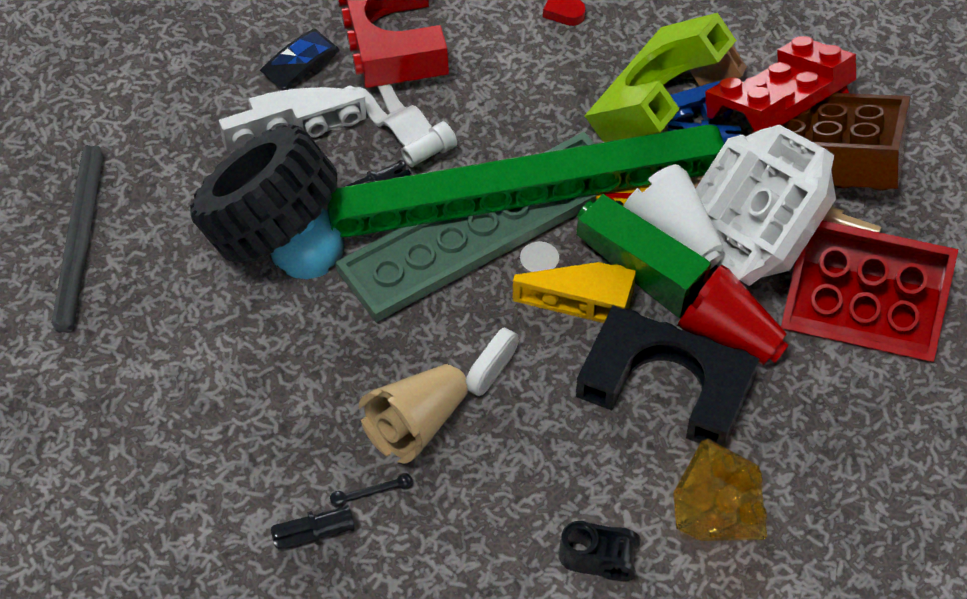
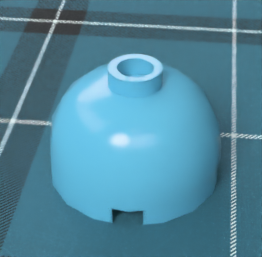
M323 208L321 210L322 213L315 220H312L302 233L296 234L290 239L289 243L283 247L276 248L271 253L272 261L276 267L278 265L286 271L287 275L293 278L311 279L323 276L329 272V268L334 266L336 261L342 259L344 239L340 237L341 233L336 228H333V231L331 230L328 212Z

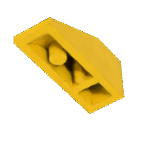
M596 262L515 274L513 279V301L604 323L613 305L622 309H629L634 293L636 271L618 264L610 265Z

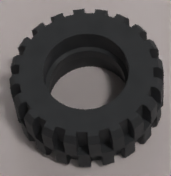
M292 124L277 126L276 129H269L263 132L261 136L247 141L243 147L237 148L230 154V157L215 167V171L204 179L203 185L196 190L194 199L191 200V219L226 260L235 263L256 261L260 256L266 257L273 253L276 248L283 247L289 243L291 238L298 233H302L307 228V225L322 213V208L329 204L332 199L331 194L336 191L338 181L337 170L305 129Z

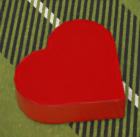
M548 0L543 8V18L569 26L579 25L585 19L586 7L581 0Z

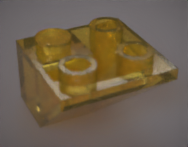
M708 438L701 441L673 492L676 529L701 541L766 539L767 529L765 520L767 513L763 503L761 485L763 477L759 465Z

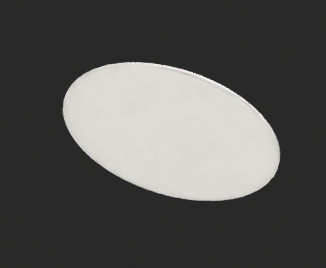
M541 241L532 242L522 249L520 261L531 272L554 269L559 262V253L549 243Z

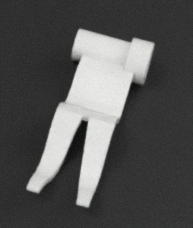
M390 84L377 86L390 112L388 115L380 108L376 100L366 89L350 85L344 88L363 92L368 116L376 126L386 125L393 131L399 142L404 146L401 148V153L405 162L410 167L416 166L438 152L446 153L457 146L456 136L446 122L442 121L432 127L416 106H403Z

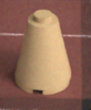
M444 364L371 390L359 402V409L364 406L366 417L361 419L366 435L373 445L386 457L393 452L401 458L397 462L402 464L411 462L422 452L466 397L468 392L466 377L460 369Z

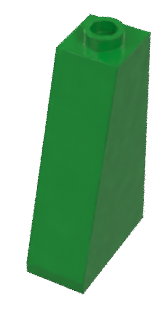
M604 194L594 203L588 201L578 212L576 217L578 219L576 235L610 263L635 270V283L661 305L680 318L690 304H693L708 279L711 263L707 259Z

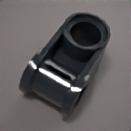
M574 521L565 526L561 534L558 552L559 560L566 569L573 572L627 582L635 577L636 570L632 564L635 549L640 546L641 538L636 532L627 528ZM580 543L587 549L576 550L570 544Z

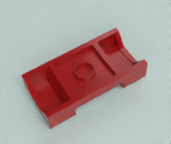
M808 36L796 37L788 44L777 49L778 62L771 64L766 70L746 79L745 82H742L739 78H725L719 84L705 91L707 117L713 119L731 108L745 114L754 132L776 125H783L857 79L856 54L842 50L836 45H826L814 41Z

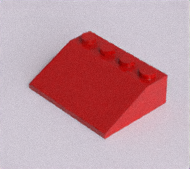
M822 220L795 262L781 327L785 330L934 362L959 249Z

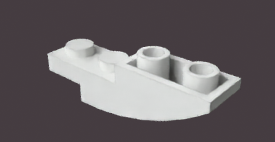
M327 87L299 88L272 92L249 98L250 110L220 119L219 125L222 141L227 152L237 148L240 149L247 141L261 136L263 132L269 129L274 130L280 125H296L305 129L311 137H319L327 131L343 126H353L359 121L367 119L365 96L361 91Z

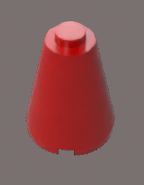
M720 265L698 293L699 295L693 304H690L677 324L683 331L694 335L706 336L716 343L733 349H743L752 356L758 357L759 363L765 365L768 359L776 363L789 345L783 341L787 333L733 272L724 265Z

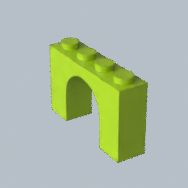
M718 12L661 27L585 114V118L603 142L660 133L680 109L663 85L675 76L690 69L719 63L737 40Z

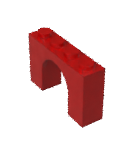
M337 0L339 7L345 6V8H341L344 29L351 28V30L347 31L350 52H357L352 54L356 75L362 74L365 88L449 75L448 50L441 25L406 31H389L372 24L378 18L389 13L429 7V0Z

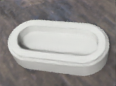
M505 327L498 331L475 361L467 375L466 384L469 392L480 396L490 388L515 353L519 341L518 334Z

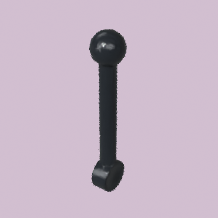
M402 473L395 480L349 493L335 491L330 496V502L332 506L341 508L350 500L396 487L407 489L412 485L413 479L409 474Z

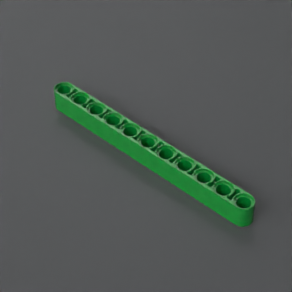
M702 125L340 187L331 194L332 199L326 207L331 230L333 231V228H336L341 233L340 237H352L652 185L648 181L649 177L663 168L675 164L680 165L681 168L683 167L688 172L690 178L703 176L722 149L724 141L717 126Z

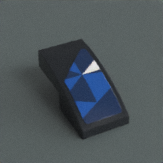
M314 28L285 46L260 71L282 91L294 89L310 71L315 75L318 74L340 50Z

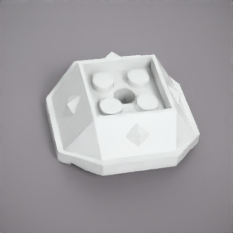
M781 125L761 129L748 136L742 134L728 138L696 187V191L723 244V250L720 253L722 258L716 265H724L729 268L740 281L748 286L762 277L790 271L836 200L831 171L834 155L825 148Z

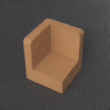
M733 45L719 63L690 69V72L698 85L703 86L729 77L740 78L743 76L747 66Z

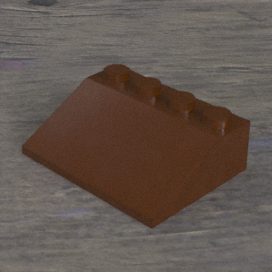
M834 93L781 126L825 148L834 155L831 171L835 187L842 189L869 187L878 191L898 189L903 166L911 96Z

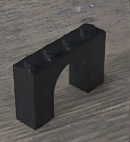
M613 305L577 377L576 397L612 411L628 377L639 366L652 361H670L680 364L694 374L702 389L689 418L686 439L724 452L756 378L759 358L752 356L743 349L730 348L716 343L706 336L694 335L680 330L668 322H658L644 317L632 309H622Z

